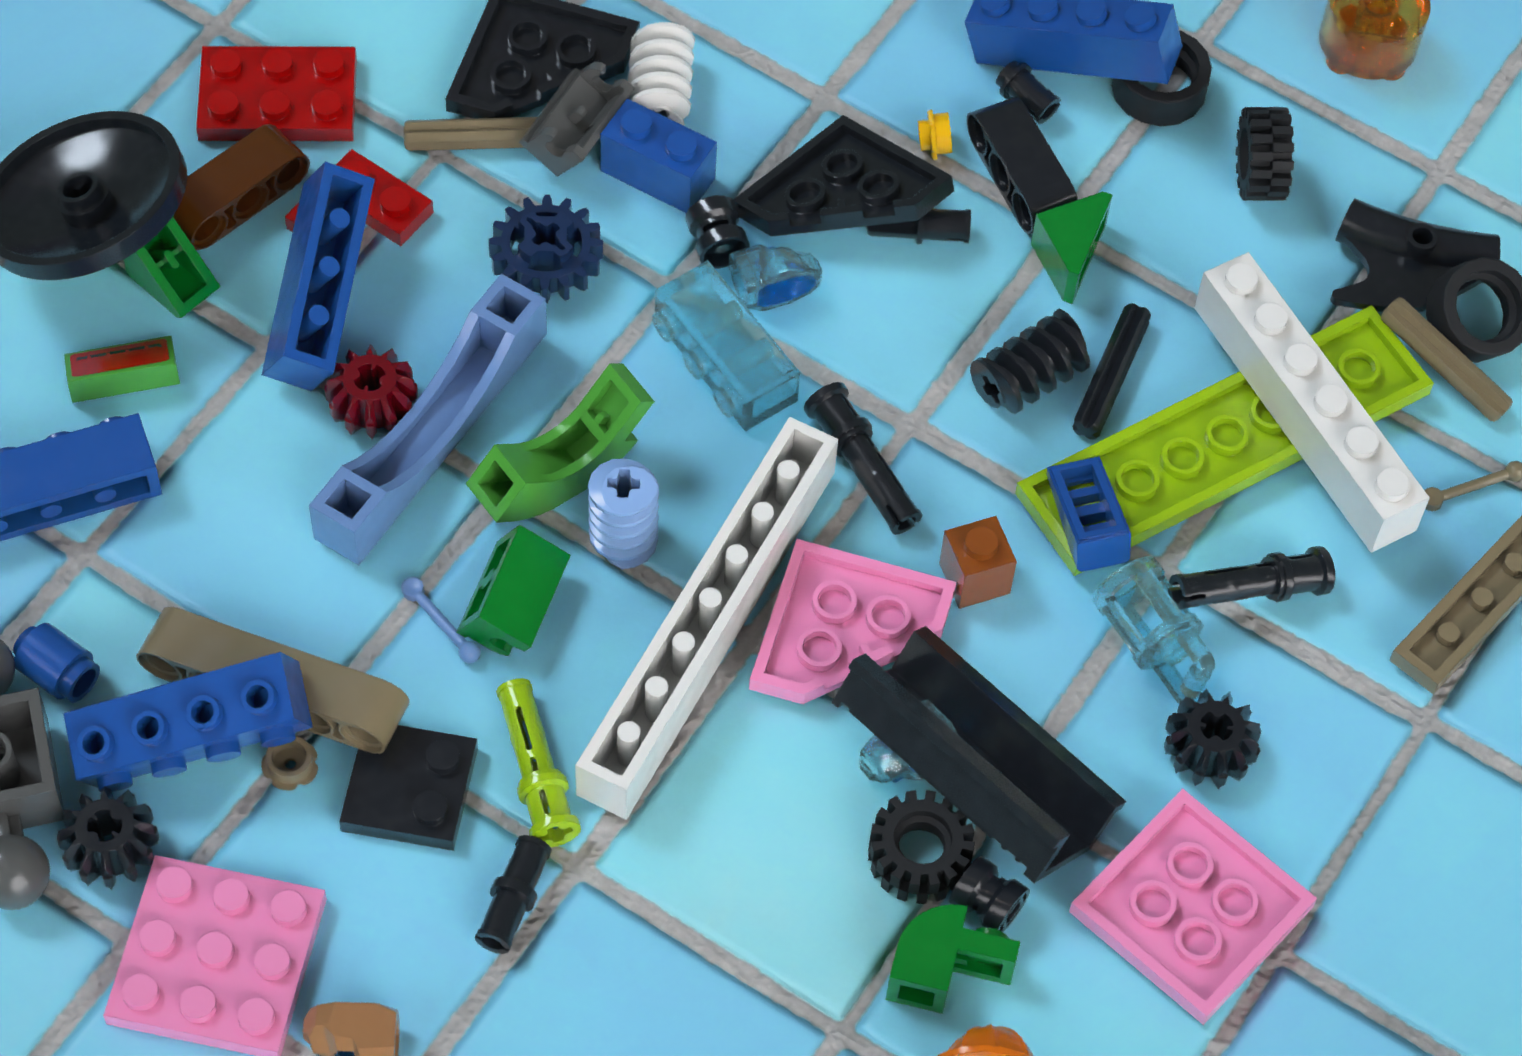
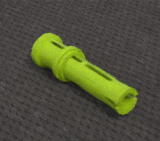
M512 679L501 684L497 688L496 693L501 702L511 744L522 777L518 783L517 794L519 801L527 805L532 822L529 835L545 841L550 847L563 845L577 837L581 831L579 819L575 815H571L565 793L569 789L567 777L554 767L545 730L542 726L532 693V684L528 679ZM523 721H525L532 749H530L529 743L523 726Z

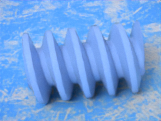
M626 458L611 459L600 464L591 473L588 482L590 543L597 553L604 556L610 564L620 569L635 568L647 562L655 553L658 543L659 484L654 474L640 462Z

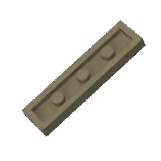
M1522 515L1393 650L1389 661L1433 695L1522 601Z

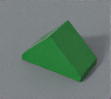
M1100 192L1036 214L1031 245L1061 299L1071 304L1074 302L1105 229L1112 194Z
M174 217L170 219L167 225L150 242L124 259L127 275L177 318L185 316L221 287Z

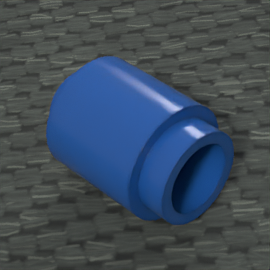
M43 623L37 627H28L20 634L14 644L15 669L56 699L66 698L70 702L81 700L93 688L99 677L100 667L93 661L92 653L50 623Z

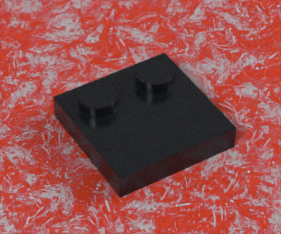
M398 725L385 751L381 754L358 749L339 820L341 831L454 851L478 751L477 739Z

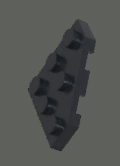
M488 0L445 98L446 111L470 118H511L548 103L569 73L575 68L581 71L593 62H602L606 65L599 75L603 81L624 73L630 59L631 39L637 30L640 29V21L561 0Z
M842 115L738 195L733 201L738 210L739 218L772 237L916 221L955 190L952 175Z

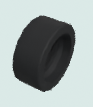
M1179 30L1182 49L1175 66L1182 69L1191 79L1190 86L1180 91L1165 93L1151 90L1139 83V81L1115 78L1112 80L1111 86L1115 101L1126 114L1142 123L1156 126L1180 124L1194 117L1204 104L1212 70L1208 52L1197 39Z
M1486 257L1466 261L1449 268L1435 280L1427 296L1426 318L1472 362L1477 363L1509 353L1522 343V276L1516 269L1502 260ZM1475 279L1491 287L1499 298L1503 310L1502 328L1499 334L1493 339L1486 341L1479 340L1468 333L1460 322L1456 309L1457 293L1460 287L1465 282Z

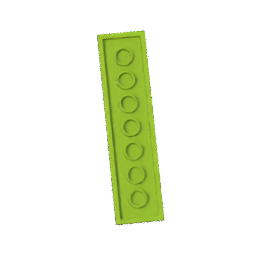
M1372 305L1311 335L1312 339L1374 423L1418 401L1431 392L1434 384L1395 333L1382 321L1381 316ZM1239 371L1051 466L1100 456L1130 529L1131 547L1299 462L1303 458ZM1047 468L1017 482L1015 494L1073 576L1082 573L1077 570L1070 552L1048 481ZM1094 482L1070 486L1067 489L1071 491L1094 486ZM1098 501V502H1093V503H1088V504H1083V505H1078V506H1075V507L1084 506V505H1089V504H1094V503H1099L1100 501ZM1106 521L1097 522V523H1092V524H1087V525H1082V526L1084 527V526L1094 525V524L1103 523V522H1106Z

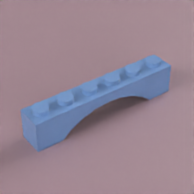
M502 273L470 310L444 362L411 409L375 446L355 460L342 465L309 504L315 540L355 564L360 565L546 336V298Z

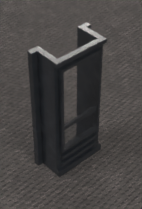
M926 626L913 632L894 665L887 671L866 653L854 658L848 667L851 670L832 701L837 708L846 705L854 717L990 838L994 837L1001 844L1003 850H1008L1015 856L1017 862H1022L1027 867L1023 874L1033 883L1089 851L1114 814L1121 810L1126 803L1125 799Z

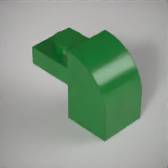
M952 904L928 909L916 916L906 926L900 936L885 1000L943 1014L953 972L1010 985L1020 941L1009 939L1005 933L993 928L982 927L975 930L963 928L968 906Z

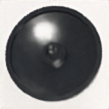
M104 111L62 121L37 133L19 145L0 163V265L11 273L30 279H70L110 267L145 246L174 216L187 186L186 162L173 135L160 122L145 115L125 111Z

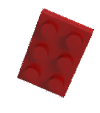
M202 46L196 125L198 141H240L255 129L266 124L276 126L290 141H354L357 71L356 47Z

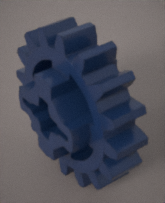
M544 195L542 205L537 206L528 197L524 198L522 211L518 212L516 209L508 206L505 209V222L494 221L493 238H489V257L492 258V272L494 275L502 273L533 292L540 293V296L546 298V303L549 302L550 295L554 292H558L564 301L570 299V287L574 285L576 288L585 291L588 289V276L598 277L600 273V260L603 259V240L600 239V225L598 222L589 223V210L586 207L575 213L572 212L571 199L569 198L563 200L560 206L552 205L550 195ZM515 241L519 243L518 254L514 256L512 247ZM576 242H578L581 247L580 253L577 257L573 254L574 244Z

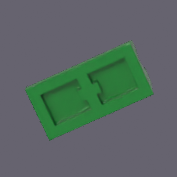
M518 525L496 542L456 633L464 638L469 637L504 656H509L513 647L524 652L531 648L571 555L525 527Z

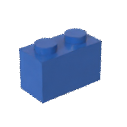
M628 98L600 134L601 172L685 213L703 197L715 180L716 141Z

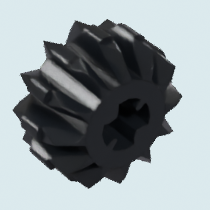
M1207 688L1204 692L1200 693L1198 702L1185 696L1179 703L1177 713H1172L1168 717L1165 730L1169 736L1166 737L1164 743L1165 754L1176 756L1173 764L1175 773L1189 769L1194 772L1192 781L1195 786L1203 781L1204 776L1211 777L1218 789L1225 785L1228 776L1240 781L1245 777L1248 765H1252V763L1257 761L1260 748L1256 742H1258L1261 735L1260 724L1249 721L1252 713L1250 704L1238 708L1231 706L1233 698L1230 692L1225 694L1221 701H1215Z
M104 786L100 794V799L92 801L90 797L81 793L79 798L81 811L64 810L62 819L66 828L58 831L57 834L59 848L65 851L62 858L66 868L71 872L79 870L82 882L88 886L102 875L105 886L112 890L116 883V876L123 873L127 879L135 882L138 877L135 864L152 865L154 854L150 847L158 844L159 841L158 829L151 824L154 819L152 810L146 804L137 805L136 797L129 789L116 800H114L112 790ZM112 834V840H104V836Z

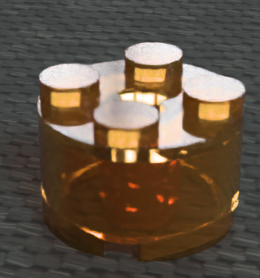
M1327 0L1319 28V42L1326 56V65L1335 73L1349 74L1362 79H1385L1388 81L1400 79L1417 55L1430 15V0Z

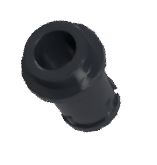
M1012 61L1004 67L996 79V84L1000 87L999 94L1004 98L1019 97L1031 116L1039 124L1051 118L1060 106L1059 102H1061V99L1031 74V67L1026 63L1020 65L1017 61Z

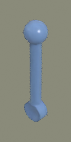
M409 577L405 579L401 585L405 599L419 603L459 648V657L465 663L476 662L481 654L478 644L467 641L462 635L456 633L457 629L424 594V585L419 578Z

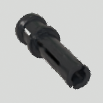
M834 382L820 388L805 402L803 408L806 415L811 419H816L826 434L838 439L837 456L844 457L889 525L892 534L897 535L908 531L914 527L909 518H912L914 522H919L922 518V513L916 508L871 440L873 435L871 423L867 418L859 417L847 398L849 391L844 383Z
M1314 546L1308 548L1305 554L1285 556L1281 552L1267 554L1260 563L1172 575L1169 583L1171 585H1180V587H1169L1168 594L1171 604L1177 610L1266 596L1275 602L1289 600L1292 594L1310 591L1320 596L1329 594L1332 591L1335 583V567L1330 553L1322 546Z

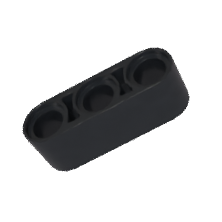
M1016 96L967 114L966 124L971 142L1024 232L1027 234L1033 233L1036 214L1078 200L1070 179L1027 107L1019 97Z

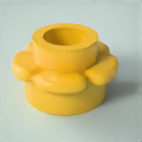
M928 110L927 120H918L920 150H931L932 159L937 160V155L952 153L948 112L933 114V110Z

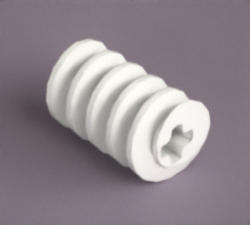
M653 23L637 30L631 39L628 82L635 89L628 99L685 126L683 119L689 115L691 109L689 98L692 92L690 82L693 76L691 66L694 60L692 50L695 44V37L692 31L676 23Z

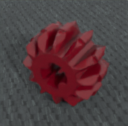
M371 344L366 351V355L358 356L349 349L345 356L346 364L336 363L334 373L330 375L331 379L326 381L325 397L329 401L330 415L335 422L344 421L345 429L348 430L350 435L361 428H366L367 435L373 440L378 428L384 427L390 432L397 424V420H401L411 409L412 404L418 398L417 384L414 383L413 371L408 361L398 362L397 355L393 349H390L381 356L377 355L376 350Z

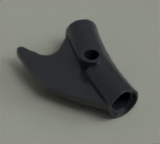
M1354 198L1341 223L1336 241L1348 246L1366 268L1367 278L1359 283L1334 290L1330 301L1337 306L1365 309L1372 305L1377 312H1383L1395 299L1401 297L1418 312L1426 310L1427 296L1435 280L1449 268L1482 257L1500 260V237L1496 234L1465 231L1419 221L1389 212ZM1475 279L1465 282L1460 287L1457 297L1479 285L1482 281Z

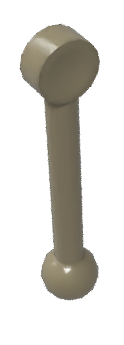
M1511 461L1504 470L1444 490L1434 487L1427 488L1424 491L1430 499L1425 509L1436 511L1440 509L1445 500L1505 480L1518 482L1522 480V462Z

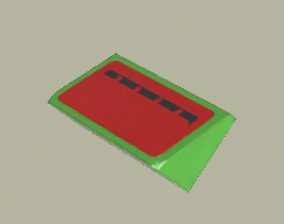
M171 336L64 354L66 377L72 403L180 384Z

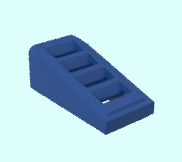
M1100 456L1047 467L1048 481L1077 570L1083 572L1129 561L1131 556V532ZM1094 482V486L1071 491L1067 489L1070 486ZM1098 501H1100L1099 503H1094V504H1089V505H1084V506L1075 507V506H1078V505H1083V504H1088V503H1093V502H1098ZM1106 521V522L1098 523V524H1094V525H1089V526H1084V527L1082 526V525H1087V524H1092V523H1097V522Z

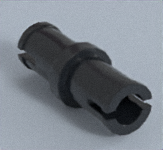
M530 835L519 836L503 876L497 877L490 888L492 901L484 921L475 935L476 942L488 951L499 954L508 953L524 913L533 909L537 900L536 885L542 874L543 867L552 853L551 847L545 841Z

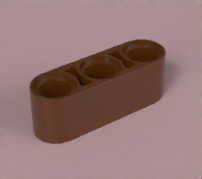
M272 124L263 125L187 176L184 196L173 217L196 250L206 249L297 186L306 176L310 167V160L276 126Z

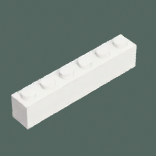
M1247 252L1205 271L1197 295L1195 310L1368 550L1372 553L1417 531L1430 497L1251 254Z

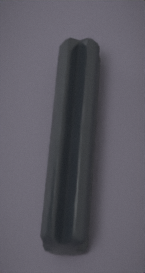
M1135 303L1124 306L1074 418L1073 430L1076 434L1084 435L1089 439H1096L1100 436L1148 328L1151 313L1146 307H1139Z

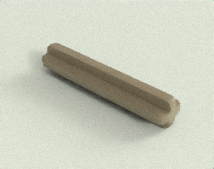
M537 117L408 120L404 124V145L409 151L525 148L519 142Z
M1398 297L1383 311L1381 315L1382 321L1488 420L1497 421L1511 407L1513 403L1512 398L1404 298Z

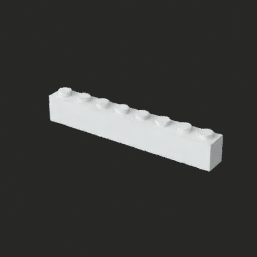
M789 416L575 765L577 796L627 820L834 475L838 447L837 438Z

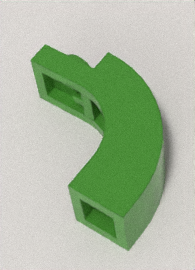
M609 363L583 400L566 419L547 433L533 440L515 444H494L466 482V485L496 523L520 521L546 513L588 489L591 473L600 464L611 459H622L638 441L632 431L655 401L623 363Z

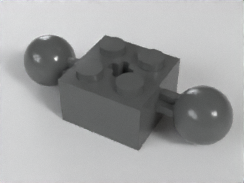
M0 639V909L18 910L36 902L46 890L50 879V864L46 853L39 844L24 836L23 829L63 821L64 807L48 717L39 689L34 688L5 694L14 680L15 660L10 648Z

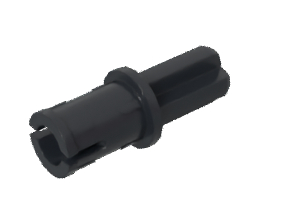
M932 209L916 221L867 226V233L870 236L916 239V244L921 245L922 239L969 243L971 209Z

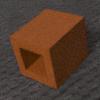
M997 516L944 531L939 564L945 578L957 582L954 599L959 609L1010 594L1017 561Z

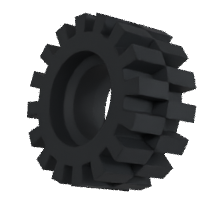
M1244 107L1241 111L1238 122L1240 130H1237L1236 137L1238 140V147H1236V173H1238L1237 187L1243 201H1285L1290 193L1289 186L1292 184L1291 170L1294 168V161L1292 160V152H1294L1292 137L1294 131L1293 126H1291L1292 117L1289 114V109L1286 107Z
M916 790L907 791L905 801L902 803L896 795L888 800L887 810L883 807L880 808L876 814L875 824L872 823L868 848V861H872L871 872L874 878L882 876L881 887L887 893L893 887L898 888L897 899L905 902L909 893L917 894L916 904H927L928 894H934L936 902L945 899L948 888L953 891L962 875L971 865L975 842H973L975 834L973 824L966 825L967 817L960 810L954 812L953 804L945 797L941 804L934 802L935 791L926 790L924 800H917ZM910 831H928L940 839L944 851L940 858L932 863H916L910 861L902 854L899 841Z

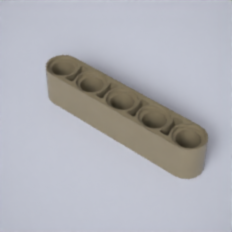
M165 607L136 655L139 664L148 672L163 680L175 682L282 652L300 663L313 728L306 730L374 754H381L385 751L410 702L408 696L400 688L386 680L175 607Z

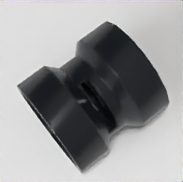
M724 195L706 197L697 201L686 212L685 220L688 229L693 237L698 238L696 251L703 266L710 269L729 267L747 255L750 250V244L744 229L737 226L739 213L732 198Z
M981 855L962 875L952 891L949 903L968 906L967 913L975 910L976 915L981 918L983 927L1004 932L1022 909L1029 896L1030 889L1016 879L1006 880L1003 877L999 878L998 867Z

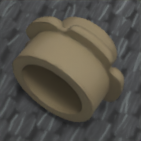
M296 736V739L288 744L268 747L266 755L262 758V772L266 778L272 779L273 786L281 790L291 791L296 789L299 784L308 785L318 772V765L315 763L317 752L311 744ZM288 761L296 763L295 767L291 769L287 768L285 764Z

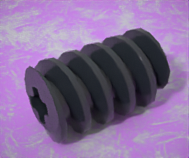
M1059 308L1053 313V316H1046L1038 321L1036 327L1030 326L1020 333L1019 337L1013 336L1004 342L1003 347H995L989 351L986 358L979 357L973 361L970 373L976 391L986 403L994 408L1003 405L1009 412L1017 414L1023 410L1022 398L1026 402L1033 404L1040 399L1039 388L1047 393L1052 392L1057 387L1056 378L1061 382H1068L1073 378V368L1079 372H1084L1090 368V359L1086 350V342L1079 326L1067 312Z

